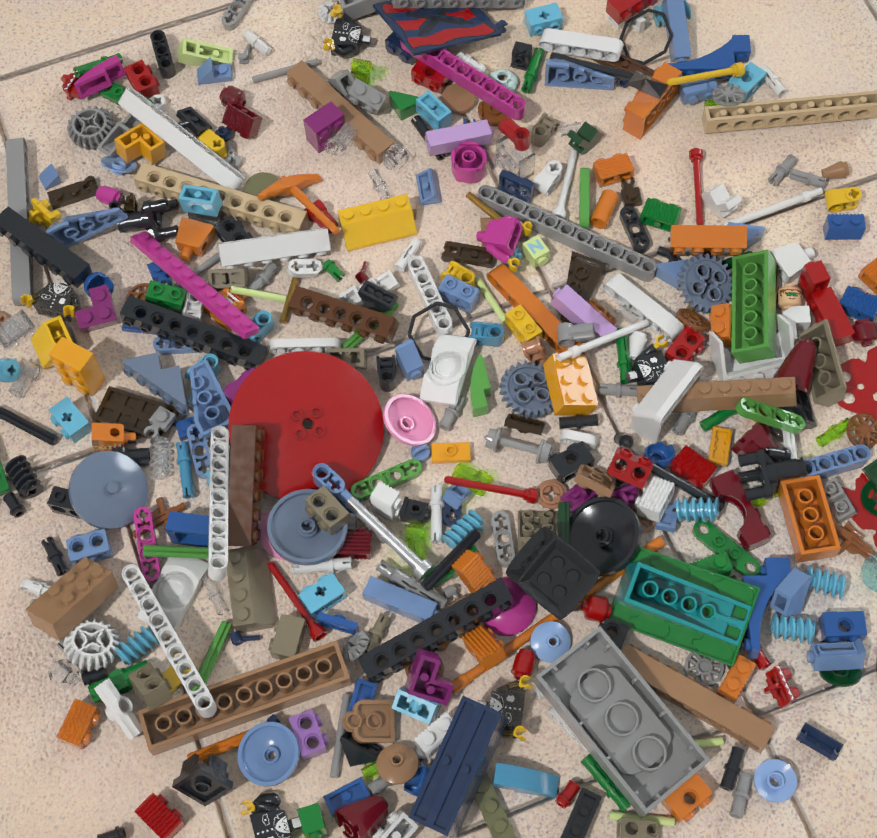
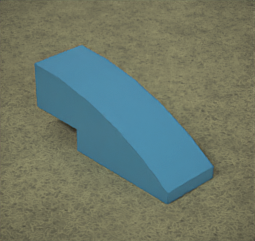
M496 762L493 787L514 790L517 793L556 798L559 776Z

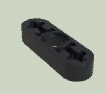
M625 206L620 211V221L633 250L644 254L649 249L650 240L636 210L631 206ZM625 213H627L628 215H631V218H630L631 221H630V222H629V217H628L627 215H625ZM637 227L640 231L633 233L630 231V228ZM638 238H640V242H641V244H644V247H642L641 245H638V242H639V239H638Z

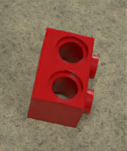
M139 60L124 67L127 79L134 90L149 99L154 95L160 94L158 89L160 86L156 76H152L153 72L149 64L145 65L143 60Z
M686 326L665 351L664 357L667 363L674 359L694 362L696 354L700 355L706 346L704 345L706 337L697 331L695 332L691 327Z
M617 447L606 474L643 490L654 463L645 456L639 457L632 454L633 452L627 448L621 449ZM623 459L627 464L621 466L617 463V460ZM635 468H643L645 473L639 474L635 471Z

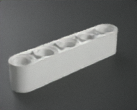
M546 28L543 30L538 46L546 52L616 62L620 58L624 44L617 38Z
M417 255L410 257L408 260L409 276L424 308L434 302L444 303L423 258ZM437 305L426 311L438 337L440 334H452V319L446 307Z
M615 273L603 285L604 291L640 321L647 319L649 321L648 327L658 335L663 334L665 341L672 342L684 329L683 324L621 274Z

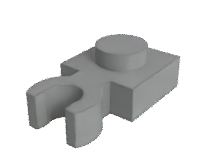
M159 406L149 419L152 425L144 429V435L148 436L150 432H154L152 439L156 441L160 436L159 432L162 430L166 433L176 420V414Z

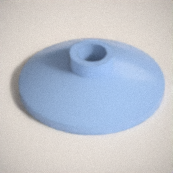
M117 155L112 158L106 156L101 160V165L113 171L116 175L133 172L137 169L135 161L132 160L127 163Z
M547 621L539 624L533 630L530 645L537 658L551 663L570 649L571 639L563 625L554 621ZM550 638L555 639L553 646L549 643Z
M770 759L761 763L756 769L754 785L757 792L764 799L779 803L788 800L795 793L797 777L792 767L786 762ZM771 779L777 780L778 785H777V786H773V785L771 784L770 780H771Z

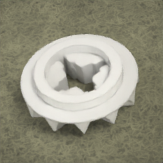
M325 1L323 5H320L318 10L319 18L326 23H335L338 16L332 17L328 10H332L335 4L341 6L339 1Z

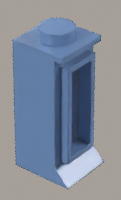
M860 638L854 642L820 644L810 642V650L806 652L807 662L811 663L813 671L863 669L866 650Z

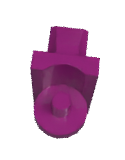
M575 484L573 488L560 496V500L568 502L570 504V511L573 513L580 505L594 498L597 494L592 489H585Z
M625 484L614 489L611 497L623 501L628 506L635 504L639 496L637 487L631 484Z

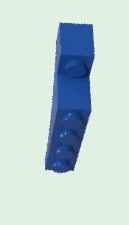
M732 35L731 40L710 54L690 61L668 64L682 71V76L730 68L735 62H748L751 54L750 36ZM732 76L716 77L715 79L727 80L730 79Z
M765 558L763 565H760V575L742 577L741 582L760 588L745 631L744 648L745 651H748L749 659L758 658L762 617L773 598L775 589L791 572L789 558Z

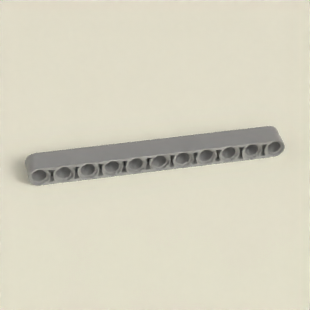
M24 137L6 140L8 207L28 220L30 216L28 214L30 211L27 144ZM10 243L12 299L15 306H20L22 295L28 294L34 297L33 256L26 255L18 245L15 247Z
M483 185L478 189V198L500 216L517 217L523 224L529 221L533 225L532 231L639 280L650 282L654 279L657 264L653 259L492 186Z

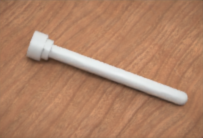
M575 149L570 152L558 206L552 211V214L562 219H565L567 214L564 207L578 153Z

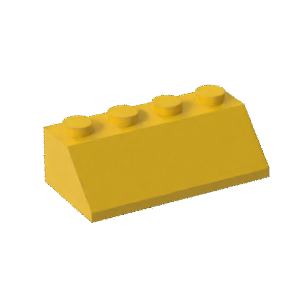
M408 194L337 210L347 252L417 235Z

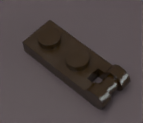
M88 176L85 180L47 192L53 210L96 196V191L99 187L96 186L95 177Z
M452 241L445 242L443 247L445 251L441 255L442 261H455L491 268L493 256L486 251L485 247Z

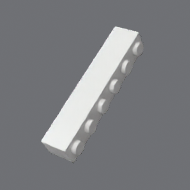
M325 227L217 243L220 265L222 267L225 266V269L236 268V264L252 266L255 265L254 262L262 261V264L273 262L272 259L280 258V261L290 260V256L296 255L298 258L309 257L308 254L310 253L325 255L326 251L331 250L328 229Z

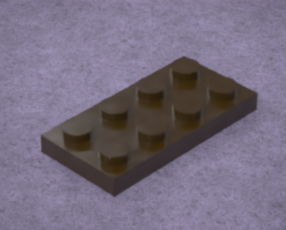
M109 386L93 419L98 423L123 424L124 431L129 433L136 432L138 436L153 440L152 435L154 432H150L148 436H145L144 429L152 425L149 419L159 406L176 414V417L179 412L174 406ZM175 421L166 433L162 430L159 432L160 436L156 440L157 442L165 444Z

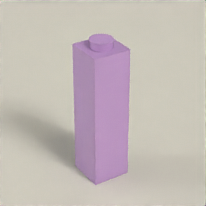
M486 119L427 131L425 134V144L429 156L452 152L460 143L466 141L476 142L479 146L490 144L494 132Z
M567 284L563 289L559 287L552 294L554 299L550 304L572 324L593 322L595 339L617 330L615 326Z

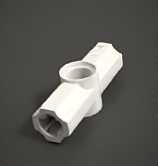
M110 678L94 688L106 706V716L111 721H117L129 740L143 731L141 723L132 712V701L126 696H121Z

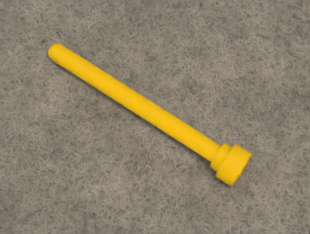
M742 62L734 63L730 68L671 78L667 80L668 86L727 75L741 77L745 74V67Z

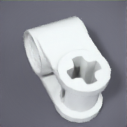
M555 160L547 163L533 180V183H535L534 188L548 196L561 179V163Z
M188 292L182 315L204 322L205 310L203 304L200 301H193L196 298Z

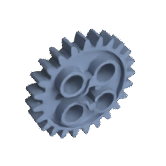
M709 253L704 256L702 254L696 257L693 256L690 260L688 259L684 262L685 265L680 267L682 272L677 273V276L681 278L676 281V283L681 284L677 288L678 291H682L679 297L686 298L683 303L689 302V309L696 307V312L702 309L703 314L708 311L711 313V306L725 304L732 300L729 296L732 295V277H729L732 270H726L728 264L722 265V259L716 261V255L710 257ZM698 269L701 270L702 276L698 273ZM714 275L718 277V282L715 280ZM693 285L697 288V293L693 290ZM710 292L713 294L714 299L710 297Z
M525 360L522 366L520 362H517L516 367L511 365L510 369H506L501 378L499 395H504L501 401H507L506 408H513L511 413L518 411V417L525 414L526 419H528L529 415L536 419L538 414L543 418L545 413L549 415L551 410H553L545 372L541 368L542 363L535 366V362L532 361L531 365H528V362Z

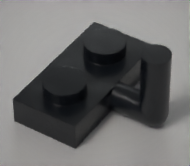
M191 106L177 110L176 116L182 121L178 124L183 128L188 127L197 136L203 134L207 129L212 130V126Z
M796 389L797 406L779 408L786 411L795 410L796 414L804 419L806 424L804 428L813 429L817 425L807 393Z

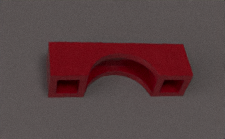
M732 469L711 478L709 487L714 496L736 506L743 516V526L739 529L737 538L744 550L749 552L767 544L771 535L770 530L761 521L760 512L757 508H754L751 503L752 500L746 501L740 476L735 474Z

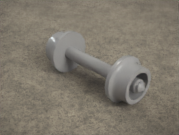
M490 428L488 435L485 436V447L492 449L494 453H496L498 445L537 454L536 464L540 462L548 463L549 457L553 455L551 451L552 444L546 443L545 439H542L539 447L502 438V428Z

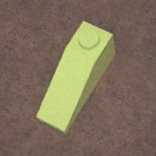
M183 38L178 46V63L201 66L211 57L213 65L226 63L232 65L233 49Z

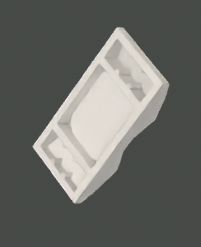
M440 334L432 349L429 368L423 377L420 400L435 404L457 406L477 342L475 338Z
M170 557L164 564L156 584L151 589L174 631L178 628L208 574V563L198 558ZM154 605L149 606L147 610L152 609ZM140 609L137 619L148 624ZM163 621L156 623V626L162 624Z

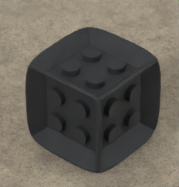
M544 526L527 541L513 558L506 570V575L513 582L519 584L544 609L557 619L562 620L575 609L599 578L600 571L572 546L557 536L550 528Z

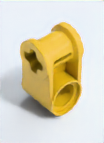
M207 129L197 138L222 159L228 157L225 141L211 129Z
M857 187L826 191L824 196L828 211L835 213L856 209L862 197L861 190Z
M450 261L446 271L440 274L442 281L446 274L463 282L469 280V282L465 283L475 287L474 272L455 261Z

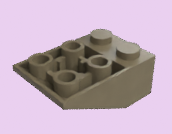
M518 511V552L544 526L550 528L558 536L557 511Z

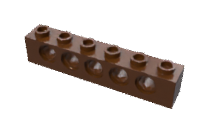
M299 286L295 287L288 303V307L296 316L302 317L305 315L314 322H319L320 320L329 327L335 328V326H338L347 333L353 331L360 337L366 339L371 337L381 344L385 342L392 344L400 325L395 317ZM329 308V311L323 314L324 311ZM342 314H346L344 318L340 319ZM359 319H362L361 323L356 324ZM376 324H379L377 329L372 330Z

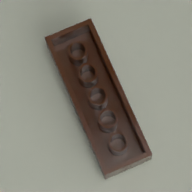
M232 425L228 500V546L251 547L256 545L257 541H260L261 529H258V521H261L262 517L259 501H262L263 491L260 489V481H263V469H260L261 461H264V450H261V445L265 441V430H262L260 425Z

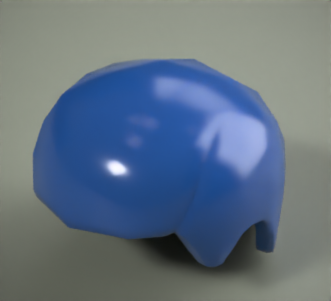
M94 272L87 276L84 281V291L90 297L89 289L107 284L112 294L114 284L106 274Z
M660 441L656 444L648 445L644 456L665 469L671 465L676 451L672 444L666 446Z
M423 763L421 764L423 767H418L416 775L410 781L404 783L403 786L404 791L413 796H418L430 770V767Z

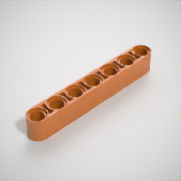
M504 264L498 265L487 273V279L492 286L514 308L520 304L543 331L542 337L558 354L568 350L569 347L558 345L557 325L561 322ZM575 342L574 345L579 346L582 344L580 342Z

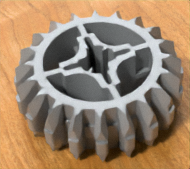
M88 106L87 109L82 107L80 112L76 110V115H71V120H68L67 130L70 139L79 148L84 147L87 150L91 147L94 150L115 124L113 117L103 107L98 108L95 106L91 108Z

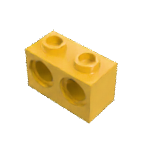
M521 304L505 313V325L520 344L522 341L534 340L537 336H540L542 340L543 331Z

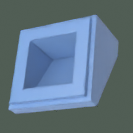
M50 164L38 176L45 190L62 183L53 164Z
M451 485L446 489L442 499L457 510L469 498L472 492L466 487Z

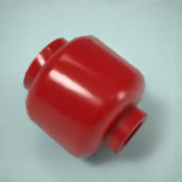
M590 594L587 599L582 600L580 611H583L585 619L600 623L609 618L612 604L609 603L606 597Z

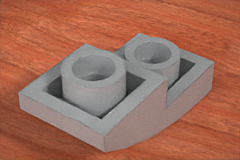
M836 477L822 484L828 505L839 523L857 514Z

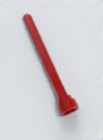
M693 148L689 151V159L693 163L696 224L703 225L700 168L703 150L701 148Z
M452 476L444 478V482L447 484L520 497L526 500V503L535 504L538 490L531 487L520 490Z
M272 561L269 562V570L300 615L305 619L310 628L309 635L313 641L317 642L323 639L328 633L324 626L315 622L276 564Z

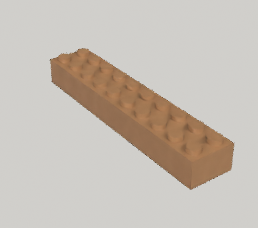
M336 640L206 686L217 706V711L212 717H202L188 693L175 697L151 711L148 708L139 710L138 715L148 750L155 756L352 684ZM210 702L204 703L201 708H206Z

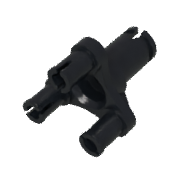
M167 198L156 201H143L141 211L127 213L128 219L117 224L120 233H124L125 231L129 232L145 228L158 242L176 237L179 229L178 226L162 228V215H164V212L179 210V204L176 203L177 199L168 201Z
M763 449L755 450L753 453L738 455L740 467L758 464L754 470L738 472L740 477L746 476V478L741 479L742 484L754 481L762 484L760 487L744 489L746 501L761 498L765 500L772 499L778 481L807 476L803 457L797 460L794 458L774 462Z

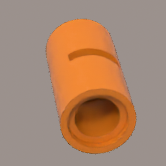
M608 189L602 191L590 218V224L595 228L605 229L619 199L616 192Z

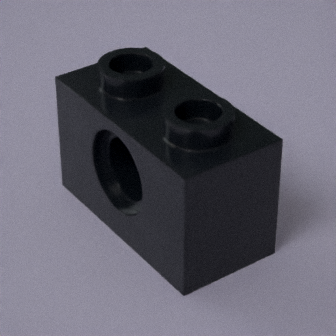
M583 441L577 444L569 445L562 453L557 452L553 454L549 459L548 467L556 479L564 484L575 478L581 464L594 467L595 458ZM571 459L574 460L575 463L569 464L566 462V460Z

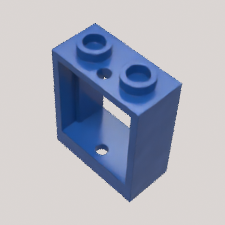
M169 511L165 530L173 544L208 547L209 516Z

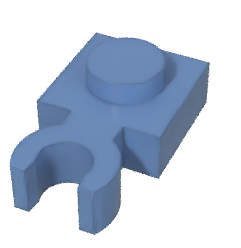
M674 500L673 505L666 508L660 523L656 522V530L675 533L677 513L674 512L676 510V500Z

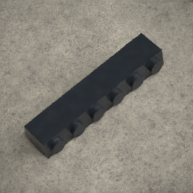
M10 207L5 208L0 213V236L8 238L13 246L16 247L18 245L26 255H32L40 265H46L54 275H60L68 285H74L76 288H79L87 276L92 274L88 262Z

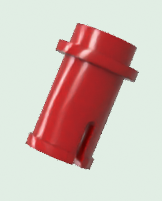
M569 780L563 791L556 795V804L563 809L571 805L570 801L581 789L580 786L574 781Z

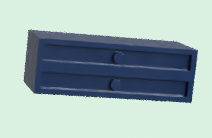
M462 696L408 818L447 837L457 838L509 721L503 713Z

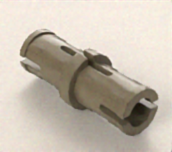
M380 613L373 628L369 629V642L365 653L376 648L378 642L383 639V633L391 621L389 616L385 615L384 617V614Z

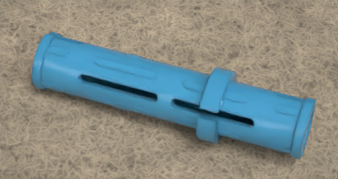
M181 441V445L180 442H177L178 458L176 462L180 470L182 496L184 499H190V495L191 498H194L195 493L191 471L192 458L189 456L188 442Z

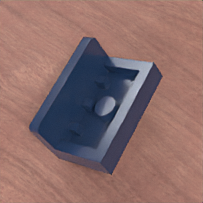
M502 169L499 174L497 189L529 203L534 196L535 183L527 178L519 177L513 172Z

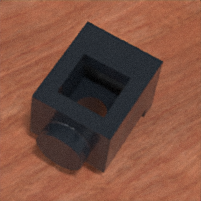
M516 41L512 50L510 67L527 71L532 58V45Z
M405 496L400 511V521L423 527L425 520H429L431 509H428V503L409 499V497Z

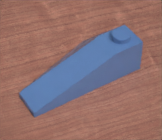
M546 59L544 86L613 91L615 81L613 76L566 60Z
M119 207L71 215L51 224L46 232L63 246L69 248L128 219V216Z
M206 359L189 367L194 422L202 438H211V430L215 426H224L228 429L231 406Z

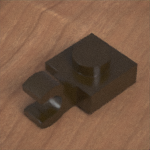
M120 193V202L124 204L125 213L137 212L138 203L135 195L130 193L126 197L123 193Z

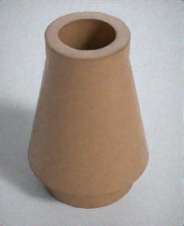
M839 161L825 169H821L822 177L827 179L845 178L850 174L848 163L846 161Z

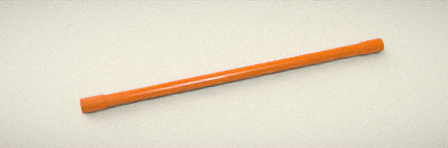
M658 536L643 548L657 552L665 546V542ZM624 569L612 575L602 576L583 599H587L590 594H596L622 576ZM551 613L507 643L505 645L506 650L504 651L506 656L527 643L531 638L533 630L539 624L547 621L556 622L559 619ZM477 664L466 673L458 676L451 681L454 685L452 692L456 694L465 688L471 681L483 674L485 669L480 664Z

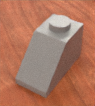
M340 70L327 79L340 95L354 107L357 106L346 98L355 81L349 70Z

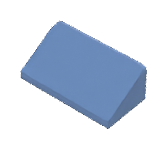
M429 168L417 174L416 180L421 205L441 203L442 197L437 173Z

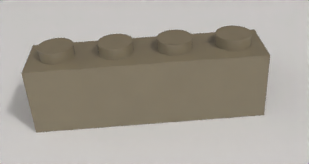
M824 319L798 334L797 341L807 338L814 341L813 345L817 346L810 390L815 404L830 407L844 399L847 386L827 319Z
M247 547L228 550L227 576L235 630L245 633L273 628L276 622V613L267 551Z

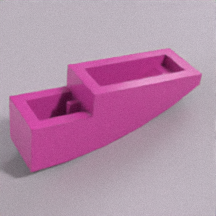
M115 55L86 72L74 83V86L80 98L83 99L112 86V81L126 76V73L119 58Z

